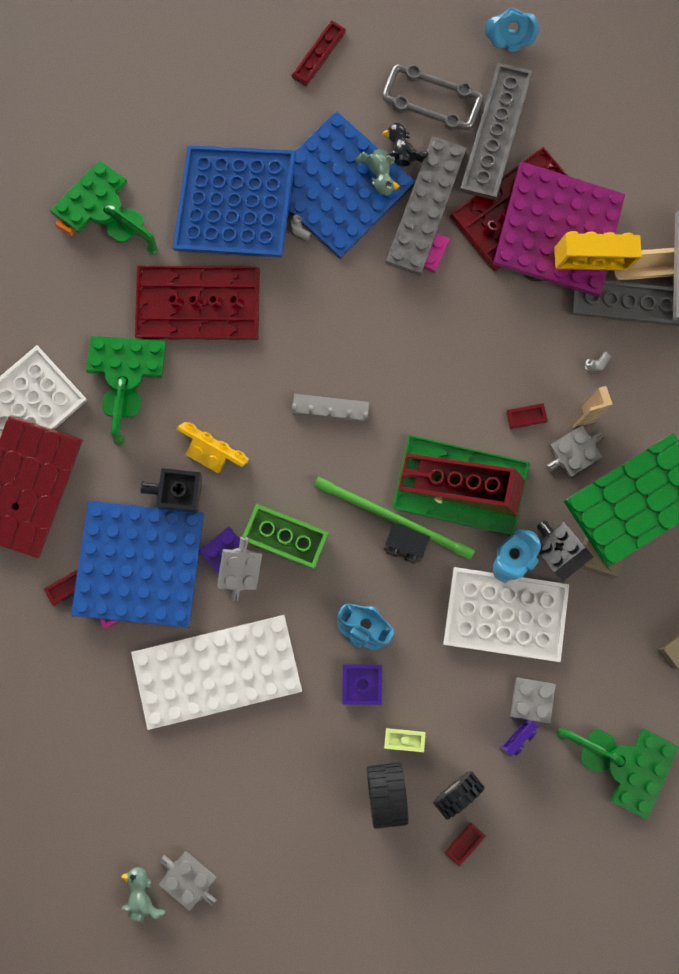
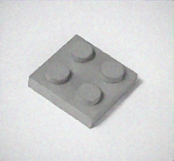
M516 677L510 717L551 723L556 684Z

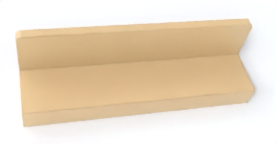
M674 248L641 250L642 257L629 270H613L616 280L674 276Z
M606 386L598 388L581 407L583 415L573 425L574 429L581 425L585 426L595 423L613 405Z

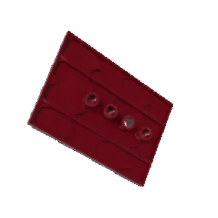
M544 147L523 161L567 175ZM519 165L503 175L496 200L474 196L449 216L494 272L501 268L500 266L493 265Z
M137 266L135 337L137 339L259 340L260 268L247 266Z
M12 415L8 417L0 437V546L35 558L40 557L83 439Z

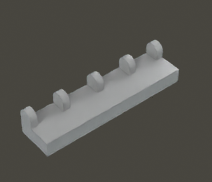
M294 393L292 414L367 422L369 402Z

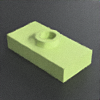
M386 728L384 749L424 752L426 732Z

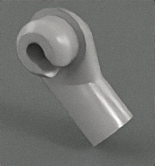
M294 215L290 220L292 233L308 241L311 233L303 229L302 218L299 215Z
M603 352L598 360H586V370L590 372L602 371L610 360L611 355Z

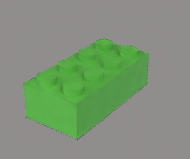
M256 503L242 537L249 538L248 545L314 571L329 532Z

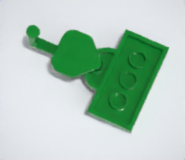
M100 160L50 209L52 215L71 227L78 234L91 221L97 224H107L108 235L117 242H127L136 233L147 241V251L150 254H155L158 251L154 235L142 227L144 224L143 216L132 208L122 209L117 194L128 184L127 179Z
M91 336L86 372L105 374V379L110 388H112L103 396L102 410L107 416H112L111 436L116 445H122L125 441L124 436L120 434L122 417L132 418L140 412L141 397L135 389L140 386L143 377H163L166 341Z
M560 728L557 731L559 739H567L583 747L580 755V761L583 766L595 772L608 769L611 778L618 783L610 802L648 820L679 746L643 728L634 746L620 745L618 747L614 737L602 730L592 731L588 739L565 728Z

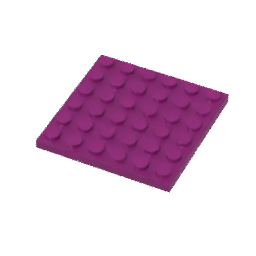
M521 161L517 170L493 265L599 297L602 293L607 270L556 269L554 247L566 233L576 231L578 234H585L587 232H596V234L613 232L616 234L625 194Z

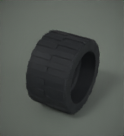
M401 763L367 766L373 827L378 829L408 825L407 796Z

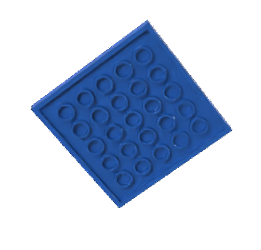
M336 111L295 151L296 159L289 213L292 216L299 215L302 218V225L341 259L414 186L416 181L394 162L390 166L389 175L400 187L388 196L380 195L372 184L374 182L372 178L377 179L376 175L368 165L355 161V158L362 152L370 155L379 148Z
M188 145L173 242L174 251L283 258L296 159L295 150Z
M88 501L71 616L190 628L204 513Z

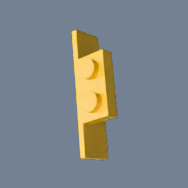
M184 422L176 429L192 438V442L185 455L216 473L221 472L226 459L241 467L249 461V458L243 452L233 450L227 443L212 438L211 434L198 430L192 423Z

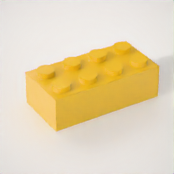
M576 231L566 233L554 247L556 269L629 270L642 257L640 235H633V233L617 235L613 232L604 234L587 232L585 234H578Z

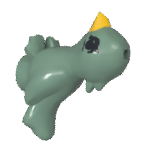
M378 149L374 150V153L370 155L362 152L355 158L357 163L368 165L376 175L377 179L372 178V181H374L372 184L380 195L388 196L400 187L389 175L390 166L394 164L395 157L388 156L387 151Z
M135 867L121 876L131 890L128 905H124L121 908L123 911L129 912L128 918L143 922L146 915L154 919L165 916L166 911L156 909L145 892L146 888L151 889L149 885L151 881L143 868Z

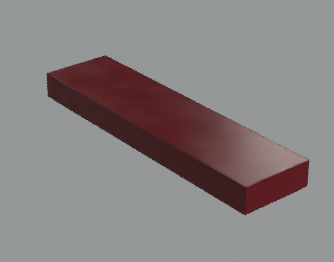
M331 20L294 70L292 78L307 87L346 33V28Z

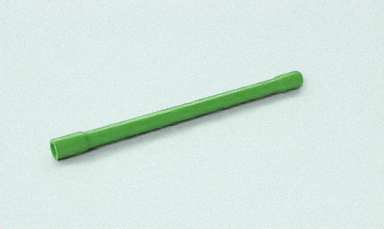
M319 476L314 484L315 488L328 494H333L392 523L430 536V541L452 550L468 560H471L475 552L474 549L446 538L346 491Z

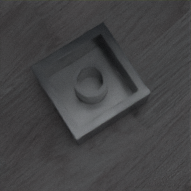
M393 523L384 550L390 556L397 557L399 555L405 557L404 561L411 564L420 563L430 536Z

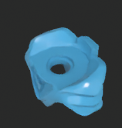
M509 8L485 23V35L493 45L498 48H507L509 52L519 51L520 46L534 43L540 31L538 19L534 14L523 13L515 8ZM516 22L518 24L517 30H508L509 24Z
M516 530L511 537L500 544L497 549L496 560L493 564V574L496 579L507 583L508 581L521 578L526 572L532 571L538 563L536 557L541 549V543L533 531ZM512 548H516L520 552L518 559L510 557L509 551Z
M344 604L338 612L339 631L350 639L349 644L356 648L364 646L370 650L380 649L387 645L394 635L393 628L383 619L376 607ZM361 620H369L371 622L370 629L360 626Z

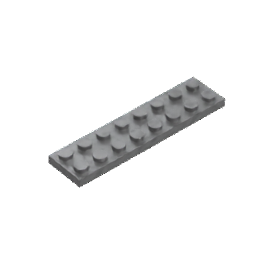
M501 63L497 64L460 192L496 200L533 71Z
M433 136L427 149L429 154L423 160L386 260L387 265L419 276L422 274L466 152V147Z

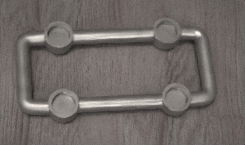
M400 64L395 65L391 70L382 93L383 100L394 105L396 111L405 112L409 110L445 123L446 128L449 130H455L456 128L470 130L475 124L483 103V95L473 90L469 83L461 82L456 84L421 72L420 67L415 64L408 67ZM398 72L406 74L410 81L421 79L456 91L461 99H466L469 96L476 98L468 122L460 121L459 116L454 113L446 116L411 104L407 97L402 95L396 98L389 96Z

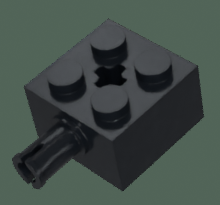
M161 468L160 482L149 483L142 481L140 492L141 494L158 495L156 505L158 509L197 513L203 476L200 472ZM180 488H182L184 492H181L180 495H178L176 491H179Z
M547 521L541 522L545 528L538 524L537 529L544 536L540 541L541 549L539 554L562 581H565L594 557L565 522L554 530Z

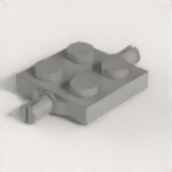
M581 425L549 445L554 453L555 460L546 465L547 468L551 467L548 470L552 472L560 466L565 470L569 478L602 458L596 443L604 439V435H602V432H599L591 437Z
M240 537L239 548L233 550L223 549L217 586L219 589L232 590L231 601H239L241 590L257 589L262 552L247 549L249 540L247 537Z
M187 851L174 863L165 855L160 859L159 862L168 869L166 876L159 884L165 891L189 911L202 899L211 907L217 899L208 892L210 885L216 879L213 873Z

